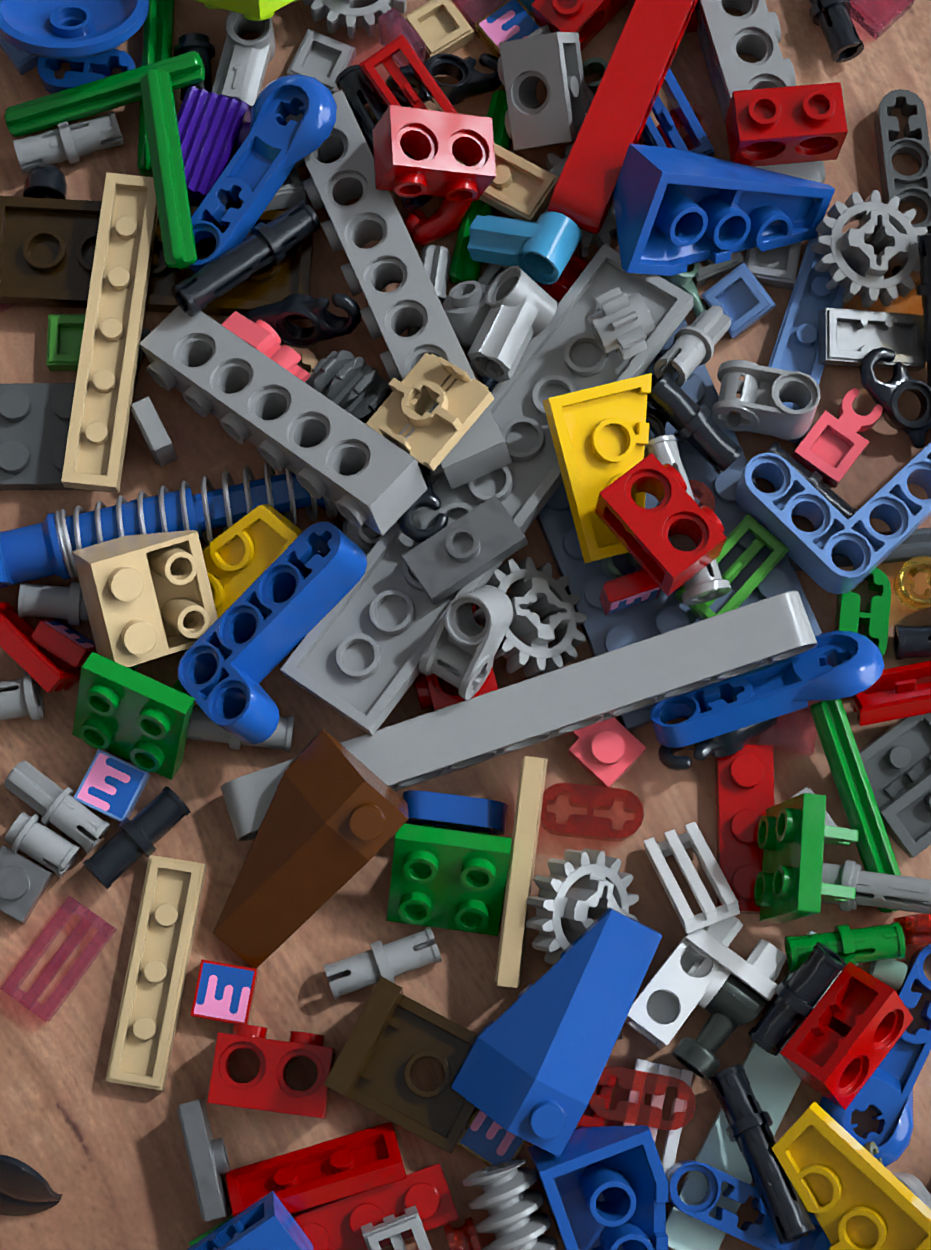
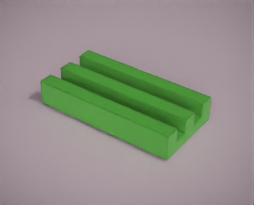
M749 514L727 536L721 553L716 558L717 564L725 558L748 531L756 539L722 575V579L729 580L731 584L765 545L773 552L717 614L709 608L715 600L688 606L698 619L702 618L704 620L740 607L790 550ZM684 585L674 596L681 604H683L681 595L685 592Z

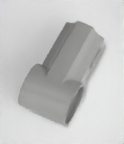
M229 11L225 26L227 35L212 92L217 95H224L227 98H234L237 101L246 102L249 105L251 115V109L262 89L268 63L275 55L276 43L272 18L260 21L247 20L243 17V14ZM248 32H257L262 34L260 37L254 40H244L240 38L242 35Z
M512 266L503 271L488 288L485 302L491 308L467 354L470 358L469 365L480 376L492 378L497 382L511 380L531 337L536 336L547 327L557 310V302L518 266Z

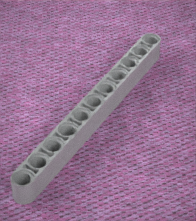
M785 592L377 730L373 736L365 734L340 744L395 792L788 659L816 647L818 643L799 592ZM294 759L241 776L221 786L237 841L255 839L283 772Z

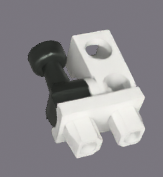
M735 916L688 934L686 933L635 998L625 1020L626 1024L659 1049H662L670 1043L697 1004L708 1011L710 1016L696 1040L684 1037L672 1052L673 1057L683 1066L706 1081H709V1078L715 1074L720 1066L719 1059L714 1055L737 1027L753 1021L775 994V989L778 985L774 981L778 977L787 957L782 951L764 939L758 941L746 960L729 949V944L743 926Z

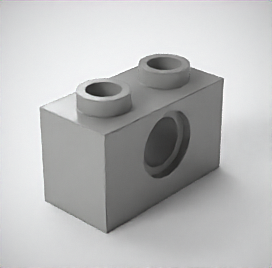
M554 32L500 42L501 56L498 59V75L506 89L508 110L505 114V127L508 136L513 141L514 150L535 149L575 142L588 112L579 33ZM540 80L545 83L547 88V97L543 105L538 102L536 97V86Z

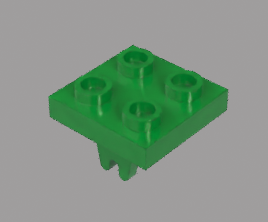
M92 652L81 668L72 735L82 739L86 744L95 749H104L132 762L143 771L156 773L172 780L182 764L195 698L186 693V689L182 686L179 679L171 688L139 673L136 670L139 664L127 668Z
M802 793L766 809V815L761 817L757 830L758 847L763 849L762 872L758 873L754 884V901L757 906H760L759 921L782 924L820 913L821 901L847 902V900H855V887L822 883L824 844L849 846L850 843H858L859 833L858 830L825 825L826 795Z
M422 823V826L403 824L395 836L386 921L498 936L512 838L489 835V832L484 831L470 833L433 828L432 824Z

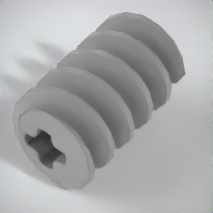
M525 1159L494 1164L476 1171L462 1180L463 1187H481L482 1194L468 1204L470 1210H488L489 1217L476 1225L475 1229L477 1233H494L496 1239L482 1250H557L558 1244L554 1237L541 1235L550 1227L551 1220L550 1216L546 1213L535 1212L543 1205L545 1199L540 1191L528 1189L537 1181L538 1175L537 1171L533 1168L519 1167L526 1162Z

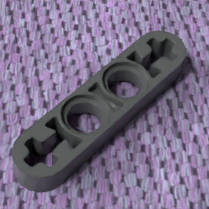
M898 89L889 92L883 97L874 117L883 203L887 204L894 196L900 198L899 205L904 202L918 204L924 211L925 220L919 224H912L914 228L926 227L928 231L926 234H931V151L926 110L923 101L917 94L909 90ZM893 108H900L902 116L909 117L903 130L904 138L896 139L899 134V123L897 117L890 116ZM901 153L909 154L918 162L919 171L910 176L902 175L893 168L892 158ZM895 266L892 269L893 276L898 273L901 266ZM919 279L917 282H914V283H915V286H916V284H920V283H921V282H920V279Z

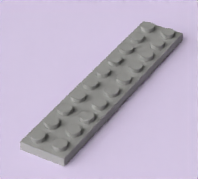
M603 244L558 303L555 316L543 331L533 336L511 380L498 382L491 392L494 400L489 405V408L505 440L513 463L453 490L444 472L433 476L431 471L433 491L441 500V508L437 511L427 507L418 508L412 515L414 526L419 529L429 528L434 523L438 513L447 515L449 519L448 526L496 495L524 534L563 482L542 401L551 397L641 376L694 306L693 296L658 275L627 273L621 267L620 253ZM616 287H619L622 293L625 292L627 297L638 292L644 299L655 324V330L646 334L647 339H645L648 349L626 360L623 359L621 353L618 354L616 352V349L607 354L602 352L587 319L588 316L597 312L596 308H598L595 297ZM396 521L368 553L367 567L360 581L305 636L280 670L286 678L373 736L420 674L418 669L420 659L427 645L434 637L445 614L446 607L458 596L485 586L492 577L493 572L499 568L502 562L434 606L402 558V555L421 542H415L404 535Z

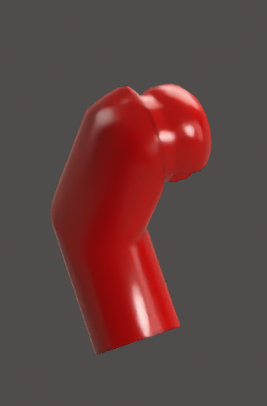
M444 197L437 212L429 218L421 210H413L403 220L413 244L417 246L430 245L456 231L472 201L454 203Z

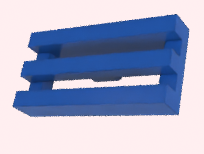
M669 68L662 88L695 148L690 151L688 150L659 95L652 108L653 114L672 148L714 157L715 150ZM649 115L642 131L645 142L648 146L667 147Z

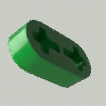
M875 568L864 579L868 581L869 590L878 594L873 596L868 602L866 613L860 612V594L851 591L837 594L834 631H853L857 633L859 624L865 625L864 635L880 649L883 656L888 643L891 584L886 574L879 568Z

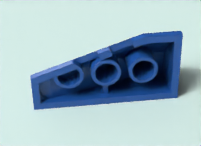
M629 144L613 191L621 267L627 273L673 276L687 272L688 265L710 259L713 263L718 264L731 260V254L757 247L760 251L764 252L816 238L818 232L815 229L824 218L835 189L828 184L675 148Z
M610 907L560 955L559 961L534 984L530 983L518 995L517 1001L494 1022L491 1020L477 1034L450 1084L451 1088L506 1131L560 1157L589 1104L661 941L662 934Z

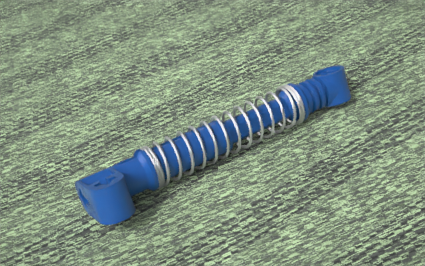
M266 462L264 464L265 478L255 480L250 467L245 466L243 469L244 483L236 485L229 472L225 470L222 474V488L214 490L211 481L204 475L201 479V493L193 495L191 487L183 480L180 484V490L169 492L162 485L159 489V494L148 497L141 490L137 499L127 502L120 495L114 506L106 507L99 500L93 511L85 512L78 505L74 509L72 516H68L64 509L61 512L57 510L55 514H47L42 523L0 531V588L52 575H57L64 580L74 579L78 575L72 551L122 536L195 530L198 532L200 541L204 537L206 544L210 546V542L213 541L212 529L222 527L226 531L262 504H269L279 513H285L286 518L294 525L297 522L296 509L305 508L309 518L314 522L318 516L317 506L324 509L329 518L332 515L335 517L337 514L340 515V512L337 510L335 502L325 495L317 499L309 494L296 479V474L286 467V473L276 475L274 468Z

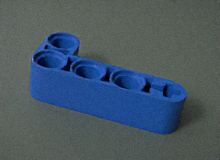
M330 522L312 524L295 539L185 652L178 666V678L182 686L191 697L195 698L196 703L210 720L246 744L255 745L271 737L279 722V709L259 683L360 581L367 567V556L363 549Z

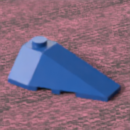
M647 1125L577 1128L571 1135L560 1157L536 1145L528 1147L564 1250H668V1235L666 1234L668 1180L651 1131Z

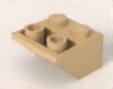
M195 530L122 536L72 551L97 654L128 668L188 649L218 619L199 535Z

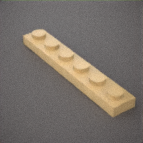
M106 172L61 479L65 488L119 493L139 355V343L141 340L158 219L153 177Z

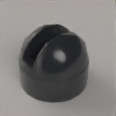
M49 164L45 165L44 169L36 166L30 170L25 179L23 197L66 199L67 184L65 175L61 170Z

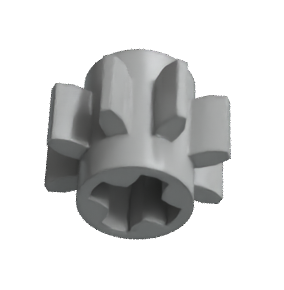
M616 287L595 297L598 308H596L597 312L588 316L587 319L602 352L607 354L616 349V352L618 354L621 353L623 359L626 360L647 350L646 334L655 330V324L642 296L637 292L627 297L625 292L622 293L620 288Z

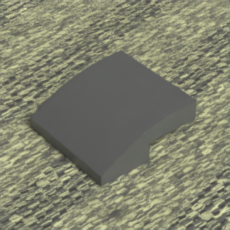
M931 713L901 718L859 749L886 832L910 858H914L931 845Z

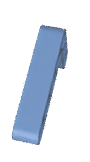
M931 442L849 520L787 460L769 452L756 455L746 465L736 485V502L746 515H751L789 548L787 555L821 588L834 594L847 593L862 582L931 516ZM759 477L767 479L773 484L776 492L768 494L759 491L754 486L752 479ZM907 484H916L922 487L927 493L928 499L923 500L913 496L908 490ZM797 515L806 517L814 525L815 531L804 532L799 530L792 522L791 517ZM876 518L887 523L892 535H882L876 532L870 525L869 519ZM838 553L848 557L853 563L854 571H844L836 567L832 561L831 554Z

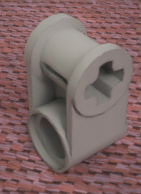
M729 360L719 366L717 373L718 380L721 383L718 402L714 403L711 407L712 414L710 415V418L719 427L730 431L759 433L784 440H795L803 437L809 431L820 400V388L811 376L800 371H787L760 366L746 360ZM743 376L745 380H739V378ZM737 393L740 394V398L736 397ZM792 402L800 406L802 409L793 410L787 408L782 403ZM732 411H736L737 414L733 415Z
M486 586L453 599L446 607L445 614L434 637L422 654L418 667L419 672L426 676H430L432 673L458 688L460 697L465 700L471 699L488 677L493 665V658L512 622L513 606L509 597L501 589ZM473 604H477L482 608L486 617L485 628L476 623L472 613Z

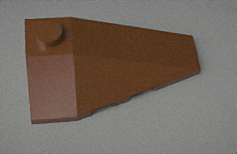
M322 729L284 770L245 862L239 871L215 925L213 934L252 968L257 969L363 868L409 819L407 802L326 730Z

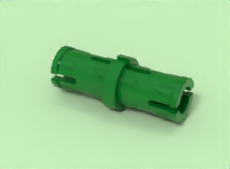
M899 922L850 929L848 924L835 925L833 932L794 937L785 936L784 940L786 961L790 973L797 971L812 952L817 942L835 951L846 964L851 962L856 965V963L878 960L904 959L906 954L904 934Z

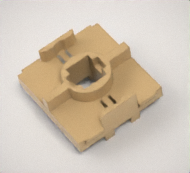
M425 353L401 382L395 378L389 382L393 392L365 424L416 458L417 463H421L434 471L491 404L494 397L486 385L474 378L471 380L464 370L440 356L438 357L433 353L431 355ZM434 404H438L431 413L428 412Z

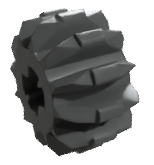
M345 350L340 352L332 351L326 359L322 358L311 370V377L305 382L363 423H366L392 393L389 389V382L381 378L376 368H371L362 357H355L351 352Z

